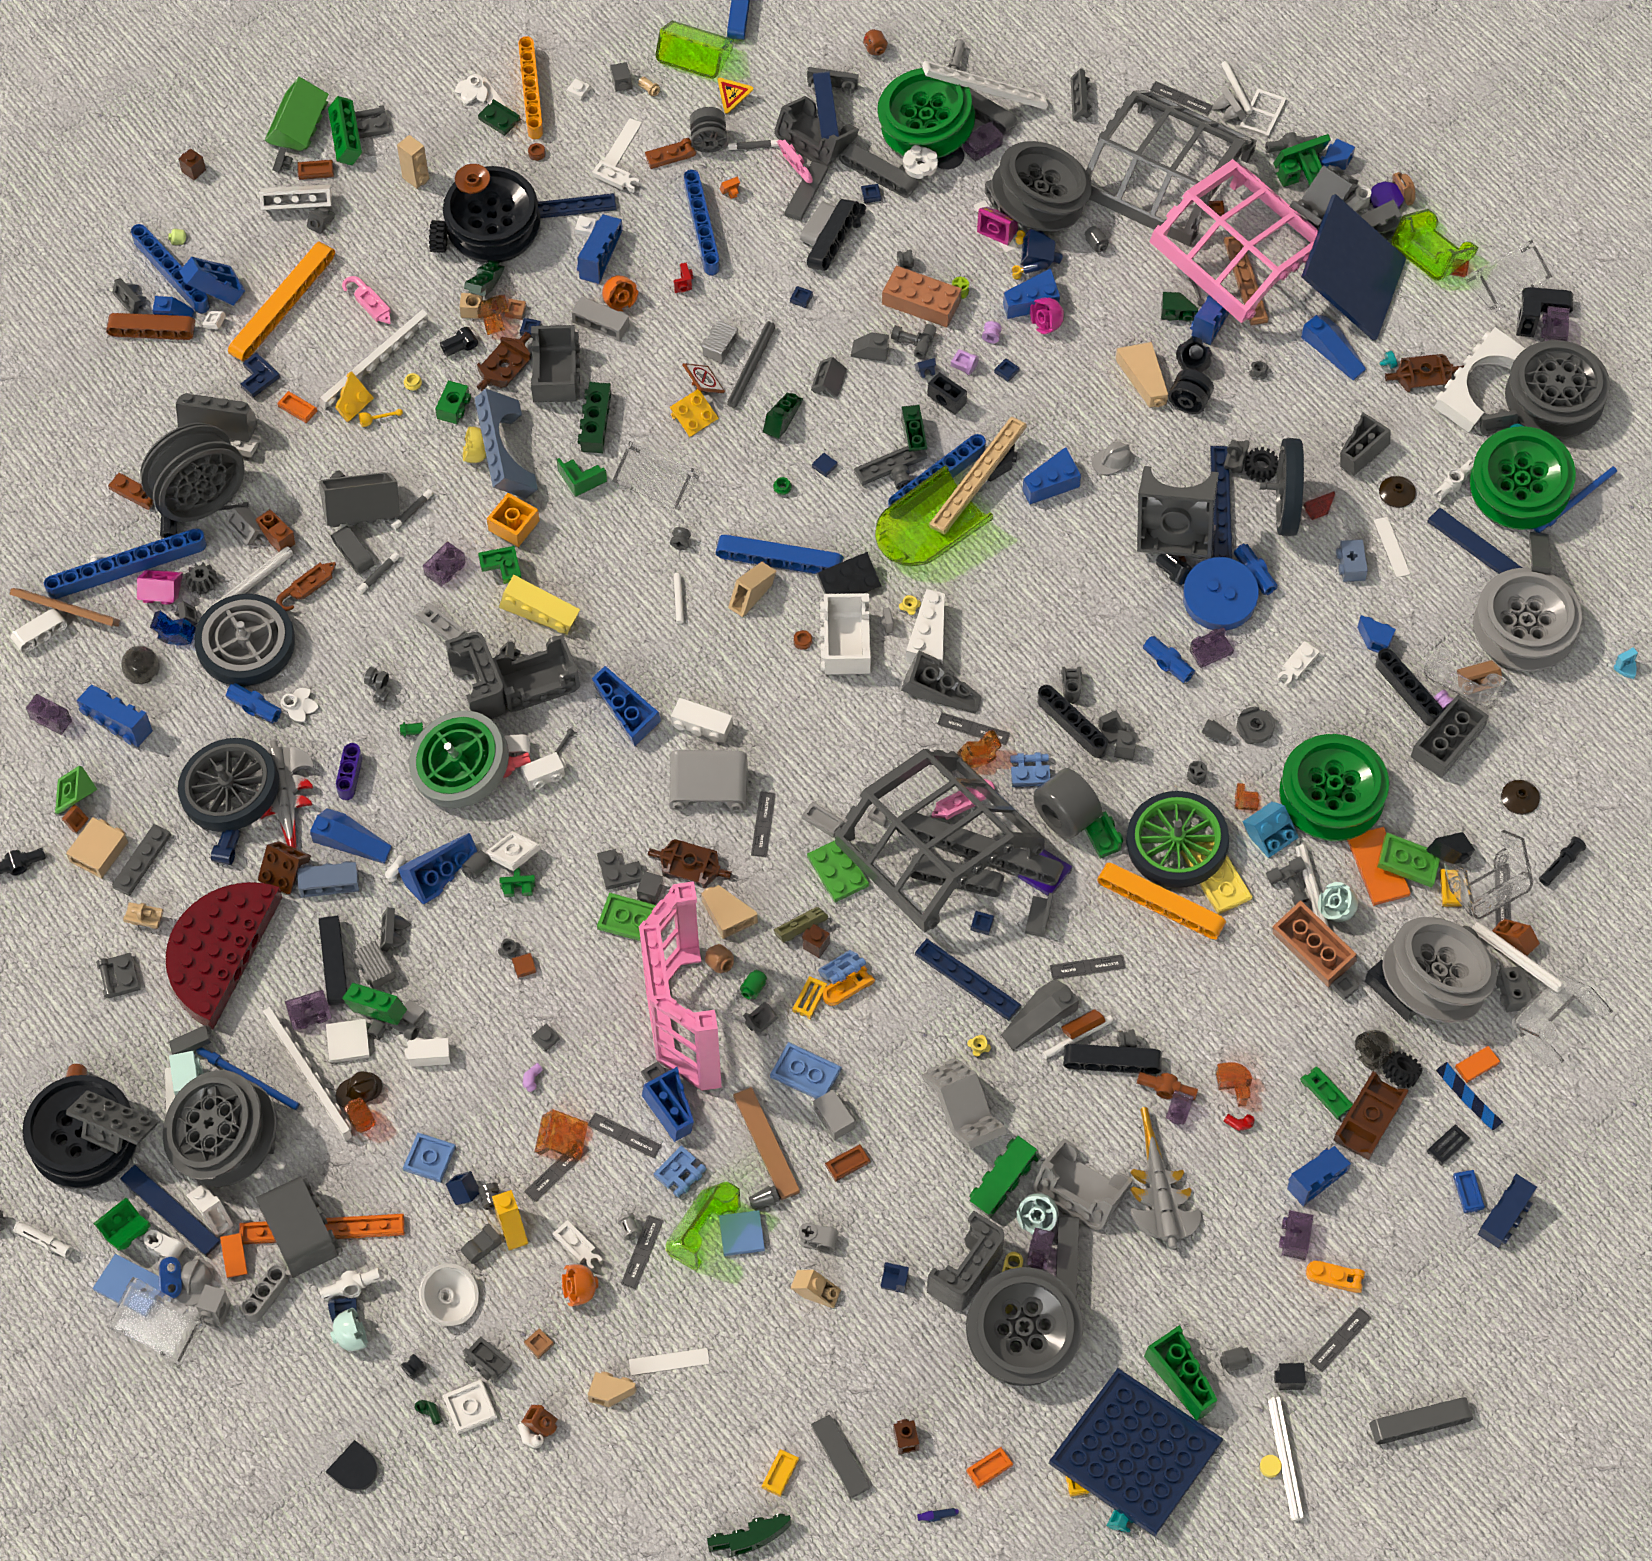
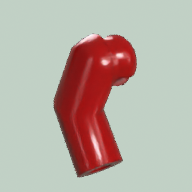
M1228 1113L1223 1122L1237 1131L1252 1128L1255 1118L1247 1114L1244 1118L1237 1119Z

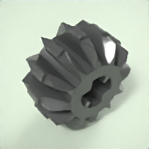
M202 562L199 566L195 563L194 568L189 567V572L185 573V582L192 592L197 591L200 595L202 591L207 593L208 589L214 590V584H217V574L210 564L206 566Z

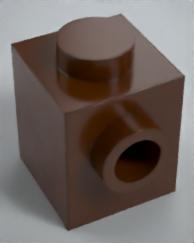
M191 148L178 159L181 172L192 180H196L206 171L203 156Z
M815 924L810 929L807 928L802 935L803 949L818 958L822 956L830 945V933Z
M902 1419L893 1424L898 1455L919 1451L915 1421Z

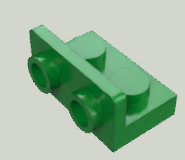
M1104 811L1100 818L1084 829L1100 859L1121 851L1123 837L1120 832L1116 831L1112 816H1108L1107 812Z

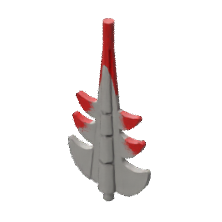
M274 740L270 742L271 748L268 750V753L274 759L279 772V790L272 806L260 819L277 814L286 844L297 849L295 809L303 806H312L313 803L307 797L294 795V793L301 789H312L313 785L304 776L293 775V773L303 768H314V763L304 750L297 747L281 748L278 747V741ZM252 760L249 763L248 767L255 763V761ZM262 769L253 773L249 777L262 775Z

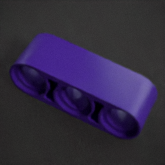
M356 743L347 744L342 752L336 779L337 793L342 800L352 799L357 787L362 754L359 745Z

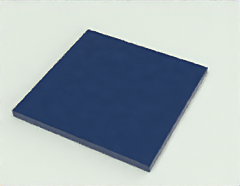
M1334 194L1330 198L1301 277L1374 341L1378 339L1406 257L1337 194Z
M1117 1368L1054 1453L1048 1464L1156 1537L1221 1445L1223 1438Z

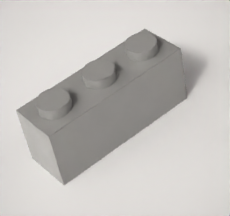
M582 296L571 312L573 323L619 342L630 326L629 315L616 311L607 305L599 304L592 299Z

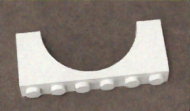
M1494 327L1491 333L1489 331L1485 333L1481 339L1484 342L1482 344L1478 343L1472 351L1474 355H1468L1463 362L1465 366L1463 368L1459 367L1455 372L1454 376L1456 378L1454 380L1450 379L1444 387L1446 391H1440L1435 398L1437 403L1434 408L1467 432L1471 431L1484 413L1473 402L1468 392V372L1477 366L1485 364L1500 365L1511 370L1516 357L1526 349L1496 327Z

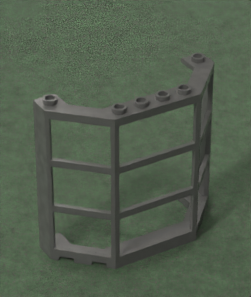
M1135 90L1130 96H1126L1123 106L1117 109L1113 120H1109L1106 130L1100 133L1098 143L1086 169L1091 181L1092 173L1101 151L1105 145H1109L1133 157L1117 196L1091 185L1092 189L1089 200L1154 230L1158 225L1161 226L1166 221L1156 216V213L1172 176L1192 185L1200 182L1176 171V169L1203 131L1231 143V146L1213 172L1232 159L1237 162L1240 156L1241 161L1247 163L1255 152L1257 140L1149 90ZM1135 103L1138 105L1137 113L1140 114L1146 105L1164 112L1137 151L1110 140ZM1169 115L1197 127V130L1171 167L1142 155ZM1138 160L1167 173L1151 212L1122 200ZM1220 185L1199 199L1208 206L1209 201ZM1195 203L1185 228L1172 224L1167 236L1190 247L1198 235L1203 209Z
M929 749L921 750L865 788L860 794L862 799L858 805H853L846 815L847 821L842 828L838 827L835 832V844L924 933L934 929L940 923L939 911L956 888L965 885L970 878L979 875L990 864H995L1000 857L1009 854L1015 847L1027 848V857L1029 859L1039 855L1044 850L1045 838L954 751L946 753L943 750H934L932 752ZM928 765H934L949 780L944 786L898 817L879 800ZM957 769L966 779L956 778L951 773ZM964 785L977 788L993 805H984ZM956 786L978 808L924 845L902 822ZM874 804L892 823L867 859L851 841L855 839V826L867 808ZM992 812L1003 813L1021 832H1012ZM984 813L1006 835L952 872L930 849ZM896 828H898L920 850L894 886L873 865V862ZM926 855L947 876V879L922 914L900 890L921 859Z

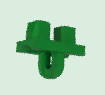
M520 866L514 870V876L499 877L500 887L505 898L514 897V888L521 887L522 896L533 895L534 887H536L535 876H521Z

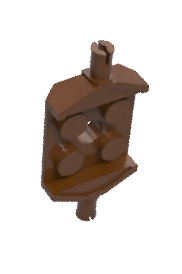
M525 332L520 339L501 337V343L482 364H477L478 372L483 378L481 383L477 385L479 391L481 390L482 392L488 385L500 388L506 387L530 361L531 353L525 346V343L531 338L529 333ZM503 363L509 364L508 367H501L500 365Z
M1444 354L1401 358L1396 373H1385V381L1397 380L1408 393L1411 391V388L1446 385L1458 368H1463L1464 365L1453 367V364L1449 362ZM1427 367L1430 371L1425 372L1421 368Z
M674 839L661 851L652 848L648 851V856L661 860L662 875L666 877V874L694 881L702 884V888H706L718 876L730 879L732 871L721 869L717 851ZM688 857L695 859L692 864H687L684 860Z

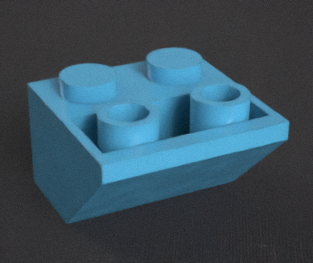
M1273 801L1242 821L1250 839L1268 858L1299 838L1285 805Z

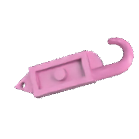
M786 140L776 141L782 155L794 170L800 174L805 182L812 183L813 178L809 170L805 166L803 167L804 160L800 154H796L793 145H789Z
M350 276L343 281L342 288L344 291H347L346 285L350 282L358 285L359 288L354 293L355 299L376 322L381 321L391 324L390 308L362 279Z
M984 779L995 790L994 784L990 780ZM966 787L978 800L983 801L987 799L978 790ZM958 791L936 802L931 818H945L948 820L975 805L961 791Z

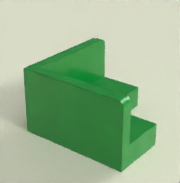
M560 458L556 459L558 472L575 497L607 482V474L604 467L600 468L599 465H596L582 472L574 459L563 463Z
M515 546L478 553L482 572L500 569L504 584L509 583L513 575L522 579Z

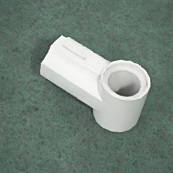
M1367 186L1358 187L1356 193L1345 202L1355 212L1368 207L1371 197L1370 188Z

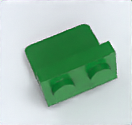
M124 1198L93 1223L104 1239L118 1251L128 1248L134 1239L144 1235L151 1226L150 1222L138 1213L127 1198Z

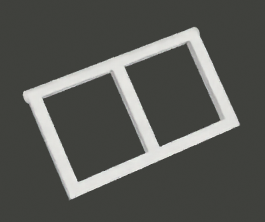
M1257 89L1250 107L1254 113L1271 118L1272 122L1267 132L1245 125L1249 116L1245 114L1247 117L1242 120L1239 128L1269 137L1286 102V98ZM1259 94L1281 102L1275 114L1253 107Z

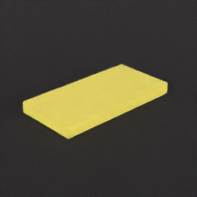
M1214 842L1195 843L1210 851L1214 846ZM1188 848L1198 864L1207 857ZM1182 850L1180 854L1184 858L1188 867H1192L1193 864L1190 862V860ZM1227 855L1220 869L1211 878L1199 884L1218 915L1252 900L1251 893Z

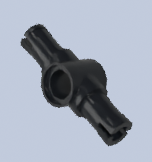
M43 848L27 853H21L20 850L8 852L0 862V874L10 873L13 876L26 872L27 867L30 866L29 864L46 859Z

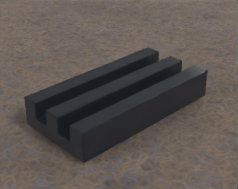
M1455 1124L1428 1148L1427 1153L1433 1155L1432 1158L1437 1159L1442 1166L1469 1141L1470 1137ZM1455 1131L1458 1133L1438 1152L1435 1151ZM1460 1137H1463V1139L1456 1146H1454L1444 1157H1441V1155L1449 1147H1451Z

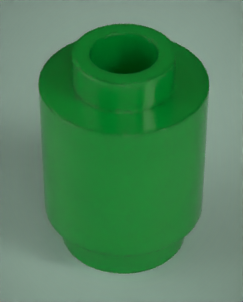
M760 970L750 972L740 986L742 996L746 999H756L766 985L767 976Z

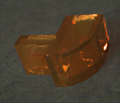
M505 294L485 299L478 305V318H483L487 335L505 330L501 314L509 312Z
M989 730L979 741H967L958 750L957 754L971 768H977L996 759V752L1002 745L995 730Z
M1235 1062L1217 1064L1215 1073L1218 1089L1235 1088L1238 1107L1246 1106L1247 1100L1250 1098L1249 1087L1252 1082V1075L1249 1070Z

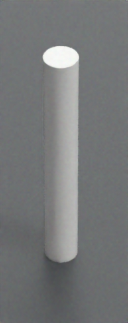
M675 573L676 623L683 624L681 574Z

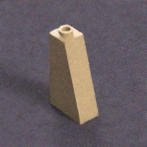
M1152 342L1117 348L1116 362L1148 407L1167 405L1168 392Z

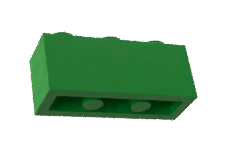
M356 983L351 984L342 998L353 1012L394 1025H398L407 1011V1008L397 996Z

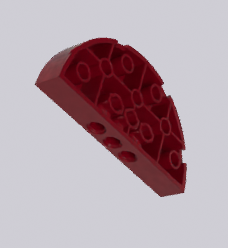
M246 882L218 888L195 901L181 915L173 927L166 948L165 964L168 979L182 1008L203 1026L206 1025L214 1030L283 898L280 887L265 883Z

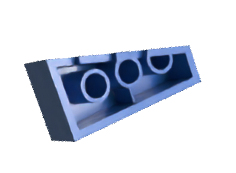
M602 214L600 219L596 221L592 233L577 257L579 279L600 284L623 231L622 219Z
M606 666L592 678L596 690L634 747L661 722L659 712Z
M92 684L77 699L79 711L83 715H89L98 725L108 727L112 734L120 735L129 745L134 744L139 747L153 731L145 711L137 712L135 706L131 704L126 706L118 697L112 699L108 692Z

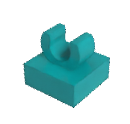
M1114 1509L1106 1526L1112 1530L1130 1532L1131 1530L1127 1528L1126 1524L1127 1522H1134Z

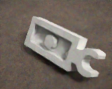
M603 160L592 171L593 177L621 190L627 187L629 192L634 193L635 187L632 185L640 186V181L637 178H631L630 173Z
M1304 641L1282 666L1283 671L1278 674L1277 681L1279 682L1280 679L1286 678L1285 686L1288 687L1291 684L1292 677L1298 680L1319 656L1320 651Z
M568 1220L552 1233L553 1237L580 1264L586 1261L587 1267L591 1271L595 1270L591 1264L592 1261H598L600 1264L603 1263L602 1258L598 1254H593L596 1251L595 1247Z

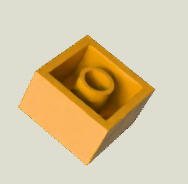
M510 493L505 495L487 517L488 531L517 547L523 543L540 521L537 508Z

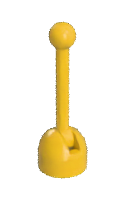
M397 409L394 412L371 416L367 412L359 413L361 427L371 425L374 419L393 415L401 416L403 411Z

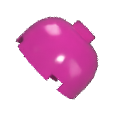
M1053 298L1036 299L1035 305L1031 304L1030 307L1032 324L1036 323L1039 327L1036 330L1041 334H1048L1057 330L1062 325L1064 318L1062 306Z

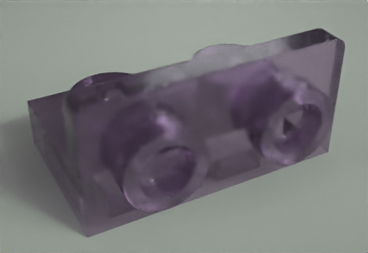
M1224 627L1214 629L1209 634L1202 637L1198 636L1192 640L1190 653L1200 668L1233 654L1234 649L1225 637L1226 630Z

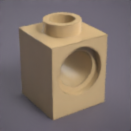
M461 293L459 307L461 318L482 319L483 312H486L487 303L483 301V296L473 293Z

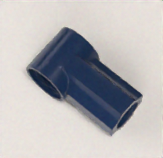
M226 830L222 832L218 845H214L212 848V862L226 865L233 864L235 848L241 835L240 830Z

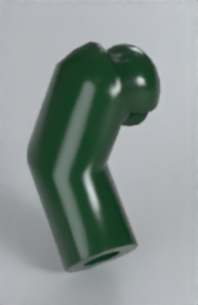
M420 1400L415 1403V1410L430 1416L433 1425H438L443 1421L434 1402Z

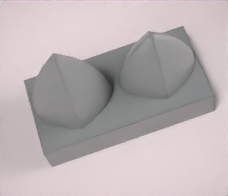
M1225 85L1220 89L1223 94L1217 98L1212 109L1218 110L1229 106L1223 115V119L1231 120L1239 117L1242 121L1247 116Z

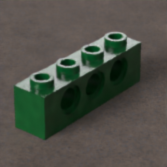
M589 382L588 389H585L584 399L586 404L582 406L584 419H580L582 433L578 434L577 441L581 445V452L603 454L612 395L611 383Z

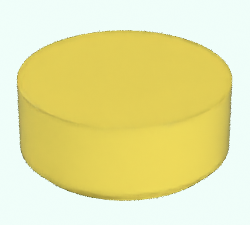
M1267 1455L1262 1458L1259 1467L1264 1476L1273 1478L1280 1473L1282 1465L1278 1457Z

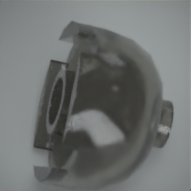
M146 646L131 647L125 652L121 660L123 675L134 684H144L152 681V678L155 675L157 676L160 670L157 655Z
M1371 1029L1356 1037L1355 1049L1356 1051L1359 1050L1361 1054L1359 1059L1370 1070L1384 1067L1390 1056L1394 1053L1392 1039L1381 1030Z

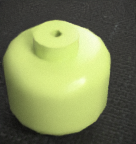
M173 229L168 234V240H171L172 245H183L186 242V233L182 229Z

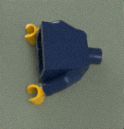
M1030 229L1026 234L1023 230L1017 232V237H1015L1016 243L1023 244L1020 263L1023 267L1021 268L1018 265L1012 267V277L1014 279L1021 278L1022 273L1027 274L1046 270L1053 262L1061 263L1063 254L1055 252L1056 242L1045 233Z

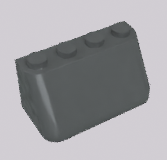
M185 393L179 396L176 402L178 427L191 423H208L223 430L230 440L249 442L257 426V418L249 404L243 401Z
M380 472L319 481L320 496L327 526L339 527L340 524L347 523L348 525H357L363 521L374 523L379 519L390 521L394 520L395 517H400L398 482L391 473Z

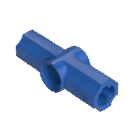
M1243 543L1234 550V555L1240 563L1244 564L1253 573L1262 594L1270 595L1277 589L1278 585L1268 573L1265 561L1262 558L1258 559L1248 544Z
M1151 636L1146 640L1143 649L1156 659L1158 666L1163 671H1170L1182 683H1187L1192 678L1195 670L1181 659V655L1175 648H1168L1155 636Z
M236 683L231 684L227 689L226 698L240 705L249 715H257L272 724L279 720L282 713L281 708L266 701L259 692H250Z

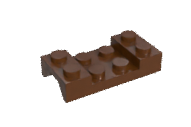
M1373 1071L1337 1130L1333 1141L1370 1160L1389 1124L1407 1097L1409 1090L1396 1089L1388 1085Z

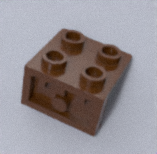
M280 841L268 844L265 849L258 881L280 887V891L291 894L299 866L309 863L311 855Z

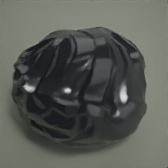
M1191 336L1187 341L1178 346L1176 359L1181 369L1203 372L1212 363V352L1210 347L1203 345L1200 338Z

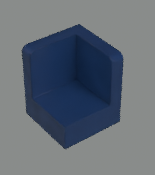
M471 1171L457 1174L445 1184L455 1205L472 1202L480 1194L479 1186Z
M885 1262L880 1287L904 1293L909 1275V1267Z

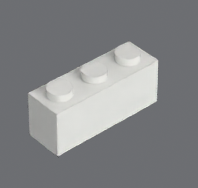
M679 698L671 715V725L678 730H686L696 736H704L714 742L725 743L732 728L733 719L732 715Z

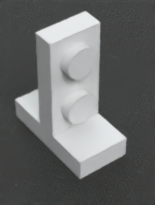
M204 1184L186 1195L188 1200L206 1220L216 1237L234 1226L217 1196L214 1197Z

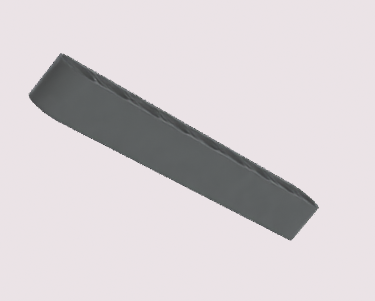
M915 813L902 822L920 841L928 843L952 826L919 813ZM896 828V830L900 834L904 835L898 828ZM960 828L937 844L936 847L972 859L998 840ZM1017 847L1009 854L1000 857L992 865L1050 886L1057 884L1064 869V866L1059 861L1042 855H1035L1029 859L1027 857V850Z

